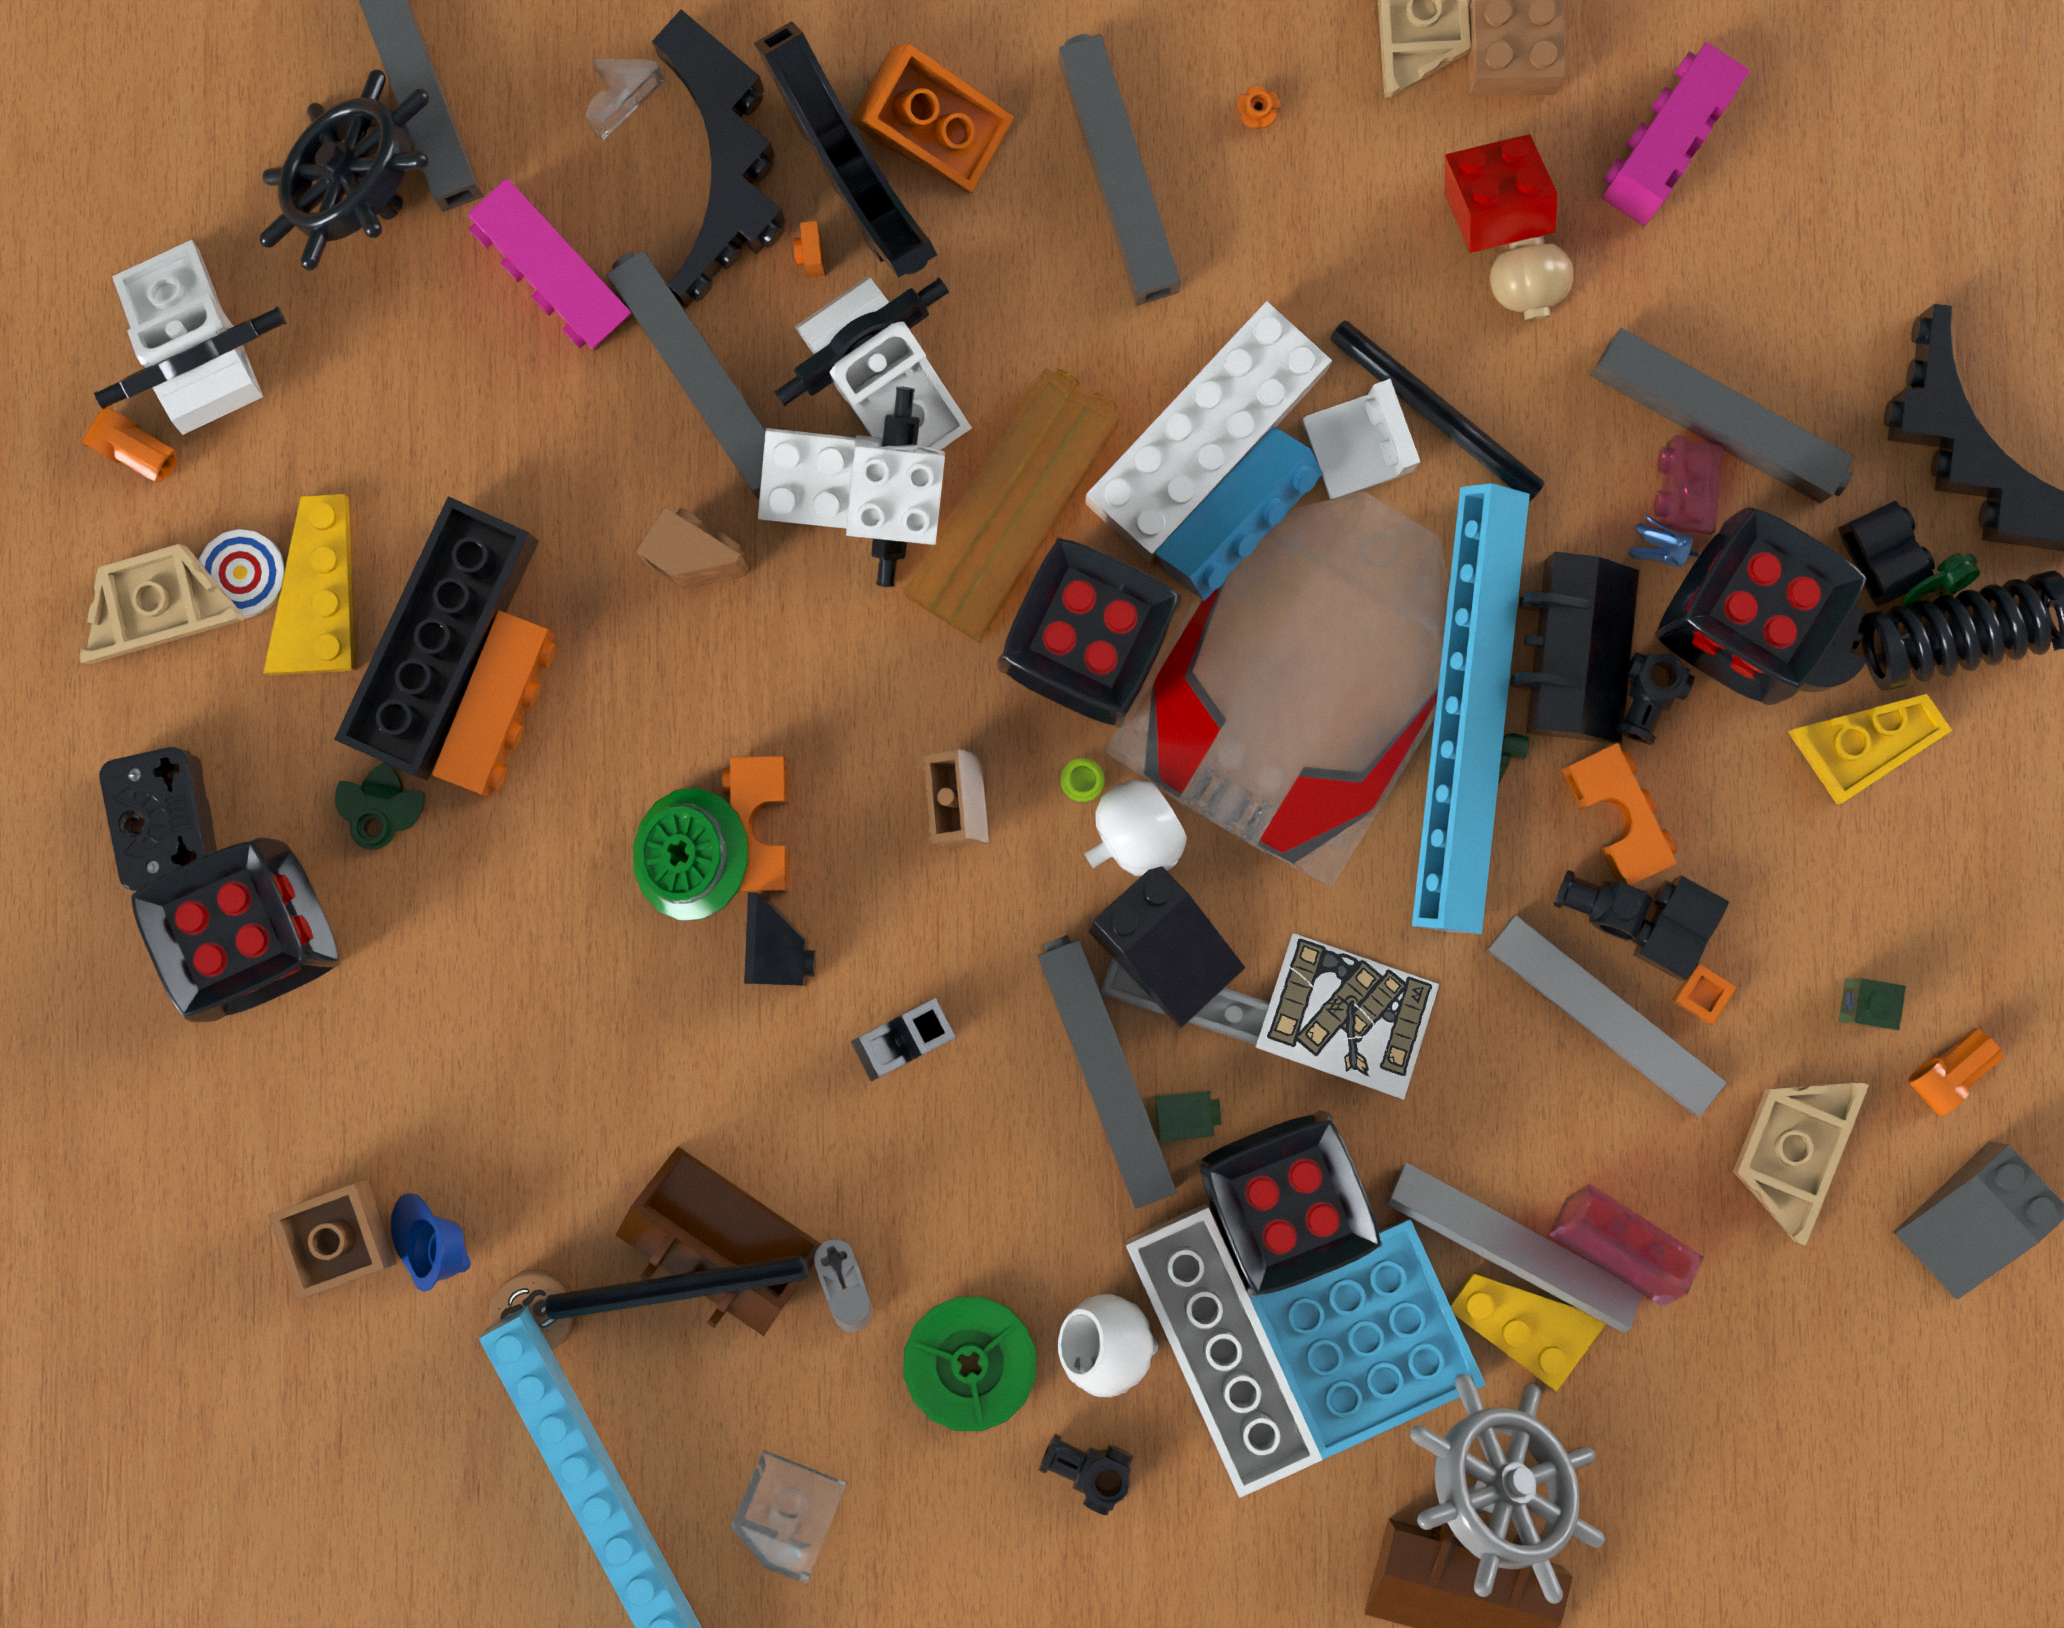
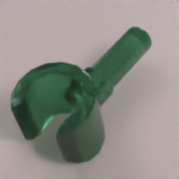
M1508 733L1503 736L1498 786L1509 766L1511 757L1523 760L1526 758L1529 747V738L1527 736Z

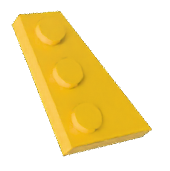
M1928 694L1795 728L1787 732L1838 805L1888 774L1951 732L1952 729Z
M1473 1272L1470 1273L1449 1302L1456 1317L1556 1392L1606 1325V1323L1576 1307Z

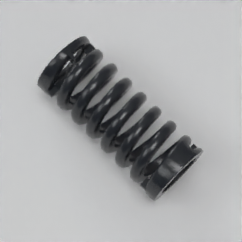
M2046 571L2033 574L2025 581L2021 579L2008 580L2002 587L1997 584H1990L1984 586L1979 592L1964 590L1956 597L1942 595L1932 603L1927 600L1916 601L1910 608L1895 606L1886 614L1882 610L1866 613L1861 622L1865 625L1861 642L1864 656L1867 658L1866 664L1873 681L1881 690L1887 691L1906 686L1910 681V668L1918 680L1926 682L1933 677L1935 667L1941 675L1952 676L1957 670L1958 662L1963 669L1973 671L1979 667L1981 657L1987 664L1995 666L2001 663L2004 653L2012 660L2023 659L2027 654L2028 648L2034 654L2043 655L2050 649L2051 642L2054 651L2064 650L2063 576L2057 571ZM2015 595L2019 597V606L2014 600ZM1992 600L1996 602L1995 611L1991 606ZM1969 605L1973 608V619L1967 610ZM2054 607L2059 623V631L2053 623L2049 608ZM1946 611L1950 614V626L1944 616ZM1923 616L1927 619V632L1921 623ZM1900 622L1904 625V635H1901L1898 630ZM1875 629H1877L1881 637L1883 654L1880 655L1875 653ZM1883 658L1887 670L1886 674H1884L1879 665Z

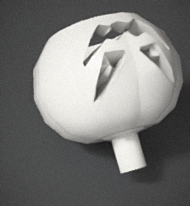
M1130 780L1113 786L1101 797L1095 815L1096 828L1103 842L1084 853L1092 868L1113 857L1125 871L1134 876H1142L1149 869L1163 866L1166 870L1173 868L1184 852L1187 837L1175 813L1158 788L1151 782Z
M1099 1294L1085 1298L1068 1314L1061 1326L1058 1338L1059 1357L1068 1378L1073 1383H1076V1386L1097 1397L1118 1396L1137 1385L1149 1370L1151 1357L1158 1350V1343L1150 1331L1149 1321L1138 1305L1113 1294Z

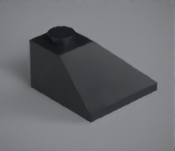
M748 892L744 984L807 986V977L815 976L816 951L808 950L809 941L766 895Z

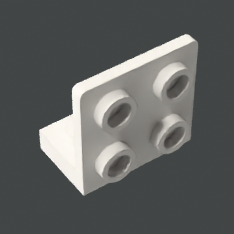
M1391 379L1374 384L1368 395L1303 418L1302 423L1314 457L1323 472L1322 479L1331 500L1413 473L1420 464L1418 453Z

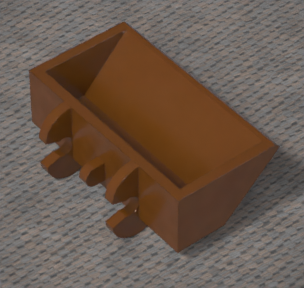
M679 1146L631 1205L615 1234L650 1258L648 1261L650 1263L640 1276L643 1280L651 1279L660 1266L673 1275L791 1256H804L809 1271L814 1263L816 1250L821 1245L820 1242ZM801 1281L705 1296L718 1305L707 1324L715 1328L725 1313L729 1312L764 1336Z
M1388 1519L1365 1608V1615L1413 1628H1559L1573 1578L1562 1565L1551 1563L1563 1591V1598L1559 1603L1553 1604L1547 1601L1532 1566L1522 1569L1498 1567L1491 1594L1481 1597L1474 1590L1480 1558L1471 1553L1457 1537L1453 1536L1454 1533L1448 1523L1432 1528V1530H1425L1418 1526ZM1517 1532L1512 1543L1523 1545Z

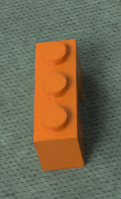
M1615 743L1561 769L1580 809L1598 801H1606L1615 805L1622 813L1624 828L1621 835L1614 842L1600 848L1615 881L1631 886L1677 864L1673 856L1677 852L1676 845L1666 829H1660L1653 815L1657 813L1655 802L1646 789H1640L1633 775L1637 773V767L1627 749L1621 750L1619 744Z
M784 756L730 757V768H723V793L730 794V806L739 814L748 837L749 863L741 888L737 893L789 892V848L785 845L768 846L762 844L756 838L753 829L754 819L762 808L772 804H788V760Z

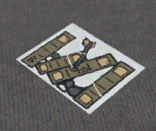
M1293 933L1256 1048L1404 1100L1439 984Z

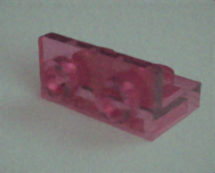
M1675 435L1666 443V447H1661L1658 456V473H1664L1663 488L1657 491L1654 502V515L1660 517L1661 524L1672 531L1710 535L1716 532L1723 445L1685 441V436Z

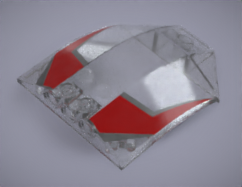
M1365 491L1289 510L1285 518L1275 525L1257 544L1255 550L1245 557L1227 576L1222 586L1215 589L1205 601L1198 596L1196 597L1127 712L1123 726L1117 729L1104 752L1147 781L1153 783L1170 797L1255 848L1333 887L1435 718L1450 576L1440 536Z

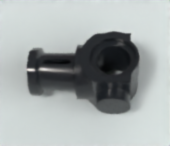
M1636 652L1626 671V676L1631 678V689L1628 695L1633 699L1624 723H1619L1616 731L1635 741L1653 745L1656 739L1653 732L1662 711H1670L1675 697L1685 700L1695 679V676L1689 674L1691 670L1685 668L1674 655L1666 653L1655 655L1650 652L1644 655ZM1654 665L1662 666L1668 672L1669 682L1666 687L1658 686L1652 680L1651 670Z
M1567 870L1554 906L1557 908L1567 906L1588 914L1589 922L1600 931L1625 941H1634L1638 936L1652 898L1646 891L1622 882L1604 881L1601 886L1575 877L1573 871Z
M1054 1433L1038 1471L1046 1473L1049 1470L1073 1481L1072 1489L1085 1494L1086 1498L1083 1504L1087 1508L1099 1514L1108 1515L1109 1511L1113 1510L1114 1505L1123 1500L1128 1493V1474L1134 1456L1113 1445H1109L1107 1450L1099 1451L1090 1447L1084 1452L1061 1441V1436ZM1104 1470H1113L1120 1475L1121 1481L1113 1490L1101 1489L1096 1483V1477Z

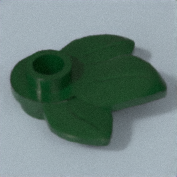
M1955 553L1946 558L1937 567L1939 573L1924 579L1903 598L1904 606L1910 608L1916 601L1928 600L1937 595L1953 596L1958 591L1966 588L1980 574V570L1976 566L1977 559L1973 554L1962 556L1960 553Z
M384 762L367 775L361 786L348 781H339L335 793L336 809L350 823V833L353 840L359 846L369 850H378L387 846L392 841L395 832L411 828L418 821L425 804L423 792L415 790L402 792V785L398 774L391 765ZM372 820H378L381 825L380 832L375 836H370L367 831V826Z

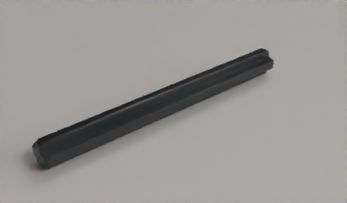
M1344 320L1336 327L1330 338L1335 345L1379 381L1391 379L1395 393L1510 488L1530 494L1529 501L1534 499L1541 491L1545 483L1540 477L1349 321Z
M791 1256L553 1294L546 1298V1314L552 1320L803 1281L808 1277L807 1261L804 1256Z

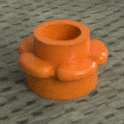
M1264 86L1248 88L1246 94L1239 96L1236 105L1241 121L1246 126L1254 129L1268 127L1273 124L1277 119L1276 110L1280 107L1276 94L1272 91H1266ZM1259 103L1262 105V109L1256 110L1254 105Z

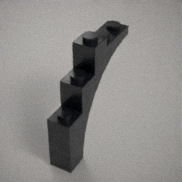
M680 9L652 43L658 57L678 76L697 104L704 119L710 146L711 187L703 225L694 247L683 266L668 284L676 299L687 308L693 300L699 302L708 294L714 283L712 281L713 277L722 267L728 269L738 260L742 253L741 246L743 244H746L756 254L764 246L767 248L773 246L784 232L782 225L785 223L782 210L751 184L754 180L757 182L761 181L770 172L774 164L772 159L775 157L771 142L741 118L744 114L746 116L751 115L763 100L762 93L764 92L761 78Z
M791 21L756 41L754 45L801 135L812 146L835 192L849 208L869 249L880 262L885 261L898 278L904 274H914L922 270L930 259L937 256V253L930 239L904 207L873 159L829 83L804 33Z
M1933 304L1915 319L1912 327L1911 340L1913 343H1916L1915 359H1912L1909 364L1906 376V383L1911 388L1904 389L1894 396L1892 400H1889L1885 409L1884 425L1889 427L1888 441L1940 447L1935 452L1931 464V474L1933 477H1936L1935 490L1987 497V500L1981 505L1978 518L1979 526L1983 527L1982 540L2064 551V491L2043 482L2023 469L1989 436L1969 404L1957 373L1951 336L1952 306Z

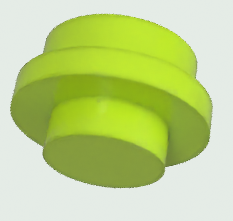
M1077 758L1070 761L1064 767L1060 778L1063 792L1068 798L1076 802H1089L1095 799L1101 793L1105 782L1101 767L1095 761L1087 758Z

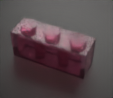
M1590 1183L1565 1199L1549 1233L1552 1237L1661 1307L1688 1294L1704 1256Z

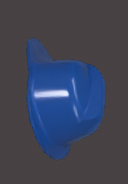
M407 1193L400 1196L394 1205L391 1215L392 1240L400 1259L411 1274L417 1289L426 1292L431 1290L437 1281L448 1279L457 1273L469 1270L471 1261L464 1246V1236L459 1224L434 1216L419 1195Z

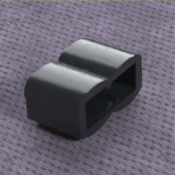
M1896 500L1839 527L1842 541L1850 557L1866 577L1864 586L1876 606L1883 605L1907 594L1915 585L1934 575L1935 562L1927 548L1920 547L1915 540L1913 531L1916 526L1912 514L1907 508L1901 507Z
M1681 875L1674 878L1672 883L1668 880L1663 882L1653 900V903L1658 906L1651 921L1643 920L1636 940L1632 941L1637 944L1634 956L1679 981L1687 980L1693 972L1706 948L1708 940L1717 928L1729 904V901Z

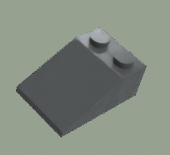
M1989 1141L1893 1233L1955 1299H1959L2044 1239L2064 1220V1203L2009 1144Z

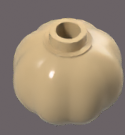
M1544 236L1510 243V251L1498 255L1491 269L1490 283L1493 295L1505 308L1524 313L1525 321L1550 317V308L1564 300L1571 290L1573 284L1571 260L1559 246L1545 244Z

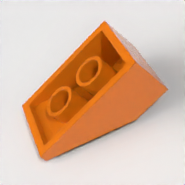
M907 43L891 47L852 116L851 122L855 127L885 147L968 193H972L1013 121L1014 116Z

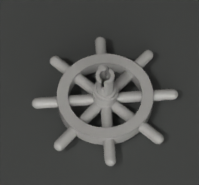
M1459 1374L1455 1378V1386L1468 1417L1456 1423L1444 1438L1420 1425L1413 1427L1410 1431V1437L1413 1442L1437 1456L1435 1485L1439 1505L1422 1511L1417 1518L1418 1524L1421 1528L1429 1530L1448 1523L1458 1540L1471 1553L1480 1558L1474 1582V1590L1477 1595L1486 1597L1491 1594L1498 1567L1522 1569L1532 1566L1547 1601L1553 1604L1559 1603L1563 1598V1591L1549 1559L1559 1553L1572 1536L1594 1548L1601 1547L1605 1542V1536L1600 1530L1578 1518L1580 1497L1575 1470L1591 1464L1595 1460V1452L1590 1447H1581L1567 1453L1557 1437L1535 1418L1541 1396V1389L1536 1383H1528L1524 1387L1518 1410L1507 1407L1485 1409L1472 1378L1468 1374ZM1495 1432L1511 1437L1506 1457ZM1476 1437L1479 1440L1488 1464L1468 1453ZM1527 1450L1539 1465L1529 1469L1524 1465ZM1465 1473L1477 1479L1476 1485L1467 1488ZM1546 1482L1549 1500L1536 1493L1537 1485ZM1528 1510L1547 1520L1540 1536ZM1485 1511L1492 1513L1489 1527L1485 1525L1478 1514ZM1510 1517L1523 1545L1513 1544L1505 1540Z

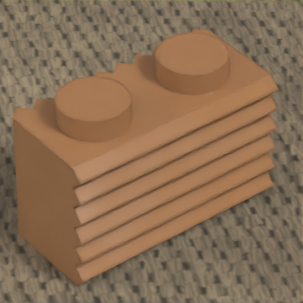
M964 750L925 755L922 759L925 766L922 769L926 772L923 778L927 781L924 787L928 790L924 796L929 799L926 803L929 807L927 814L930 816L927 823L931 825L928 832L932 834L929 841L933 844L950 848L989 843L981 755Z

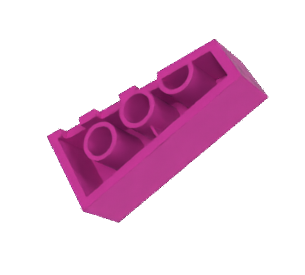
M1708 42L1704 44L1697 55L1689 51L1674 73L1681 78L1674 90L1672 91L1665 86L1650 110L1657 113L1650 126L1641 122L1626 144L1633 149L1627 160L1624 162L1617 158L1604 177L1603 181L1609 184V187L1601 198L1645 227L1672 191V187L1691 162L1690 158L1694 156L1713 128V124L1724 112L1751 70Z
M508 178L500 183L468 213L469 219L473 224L469 231L486 249L491 245L494 246L504 257L500 264L518 283L524 278L536 291L531 297L548 316L555 311L566 322L567 325L562 331L579 349L586 344L593 351L631 316V311Z

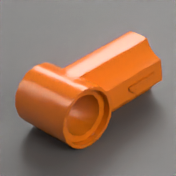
M106 407V409L101 408L81 442L116 463L118 461L123 462L131 467L132 470L159 484L166 477H169L177 464L176 459L179 452L140 430V425L109 407Z
M1973 1028L1941 1057H1934L1921 1065L1912 1073L1908 1082L1938 1116H1943L1964 1102L1970 1094L1969 1088L2000 1062L2004 1056L2000 1051L2001 1048L1990 1036L1986 1035L1979 1028Z

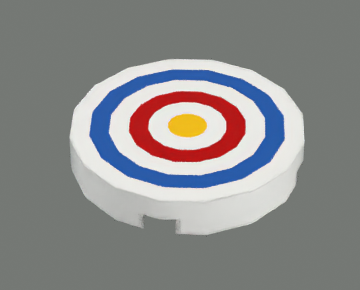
M237 529L222 533L207 544L199 557V562L241 611L243 618L254 617L265 610L268 611L278 603L286 562L280 549L274 542L255 531Z

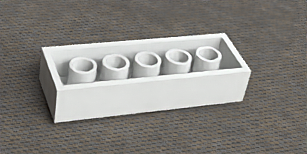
M1266 301L1086 494L1085 504L1150 563L1155 558V552L1268 431L1273 426L1276 427L1327 373L1332 360Z
M1206 1204L1200 1205L1124 1240L1239 1498L1322 1461L1323 1459L1209 1207Z

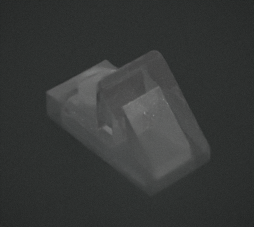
M592 60L599 76L611 87L609 91L603 90L596 94L588 104V111L584 114L591 129L602 140L613 132L665 82L661 69L654 60Z

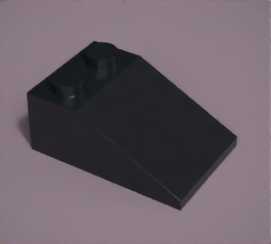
M1163 866L1149 869L1093 920L1089 930L1094 939L1180 1029L1245 969V966L1190 894Z

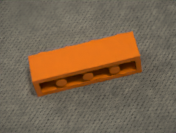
M498 610L432 776L489 798L493 790H500L508 772V767L504 763L509 750H515L518 747L524 733V725L520 723L526 708L532 709L539 697L541 684H538L537 681L543 667L548 668L555 657L557 643L553 642L556 636L553 632Z

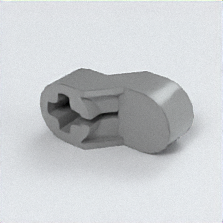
M837 1239L828 1240L816 1250L814 1262L830 1311L836 1324L842 1330L847 1332L861 1331L871 1322L873 1307L856 1257L850 1245ZM845 1282L847 1288L842 1289L841 1283Z

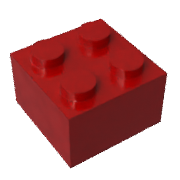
M1530 134L1445 154L1444 194L1470 253L1556 232L1558 193Z

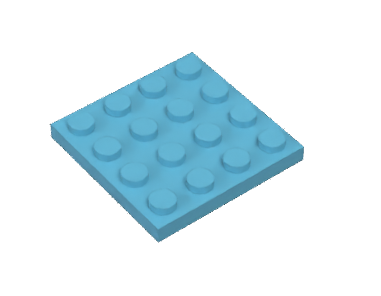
M1409 1218L1380 1230L1379 1235L1383 1243L1382 1247H1378L1370 1254L1353 1263L1274 1293L1251 1297L1247 1292L1322 1459H1326L1459 1398L1460 1396L1455 1386V1378L1459 1374H1468L1472 1378L1476 1389L1486 1385L1413 1223Z

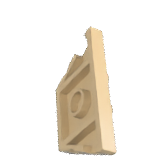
M1378 0L1384 98L1398 94L1469 53L1471 39L1468 0Z
M173 545L98 567L94 584L95 599L90 605L87 623H92L87 650L81 649L79 658L81 663L90 665L244 620L243 614L187 546Z
M1852 1082L1768 1088L1764 1091L1733 1172L1796 1243L1804 1246L1807 1245L1869 1087L1865 1083Z

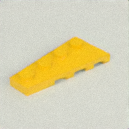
M345 494L301 496L263 674L286 675L356 671L349 497Z

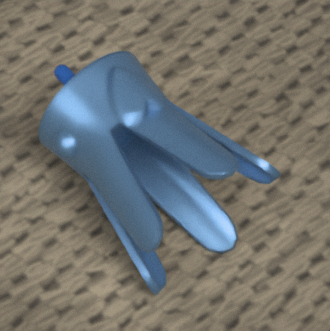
M1647 514L1645 517L1665 531L1642 523L1636 525V530L1643 535L1644 540L1663 549L1633 547L1628 552L1633 556V559L1661 561L1664 564L1678 568L1684 566L1689 555L1699 556L1698 553L1691 551L1692 535L1674 532Z

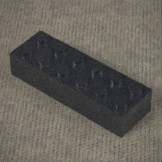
M448 496L334 740L428 781L448 736L497 612L500 610L506 613L539 541L523 529Z

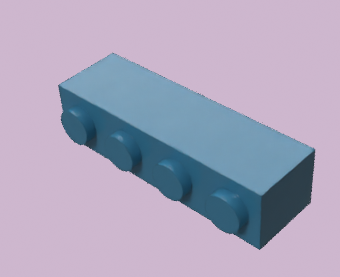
M1273 426L1155 552L1169 577L1204 601L1215 589L1222 586L1227 576L1245 557L1255 550L1257 544L1275 525L1285 518L1287 512L1305 493L1315 486L1317 480L1323 475L1311 449Z

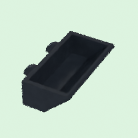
M1554 552L1545 560L1542 591L1525 593L1524 597H1520L1519 602L1520 608L1539 612L1537 635H1525L1524 645L1535 647L1533 672H1517L1516 676L1511 677V686L1531 690L1526 733L1614 744L1622 743V734L1616 731L1619 723H1624L1628 685L1626 671L1631 656L1639 570L1598 556Z

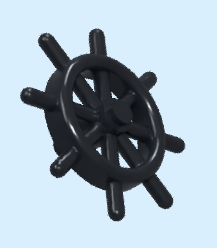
M375 69L369 73L360 98L343 101L327 111L319 103L310 104L307 108V114L311 124L295 142L283 167L269 168L263 172V181L267 185H278V199L282 214L260 234L259 241L262 246L266 248L275 246L286 234L296 227L309 237L301 257V265L304 269L314 270L320 262L327 241L342 239L361 228L370 238L380 236L382 226L377 215L379 214L385 220L395 217L398 213L387 205L390 202L401 210L403 200L395 192L405 172L420 170L428 165V157L424 152H411V137L406 125L409 120L428 104V92L424 89H416L392 111L385 104L379 102L386 82V76L381 70ZM369 127H375L367 134ZM321 203L319 211L311 213Z

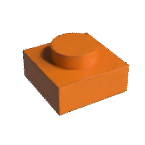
M801 222V237L793 238L796 264H804L808 277L825 276L821 233L818 222Z
M1697 963L1689 978L1683 981L1671 1001L1707 1024L1714 1025L1737 987L1700 963Z

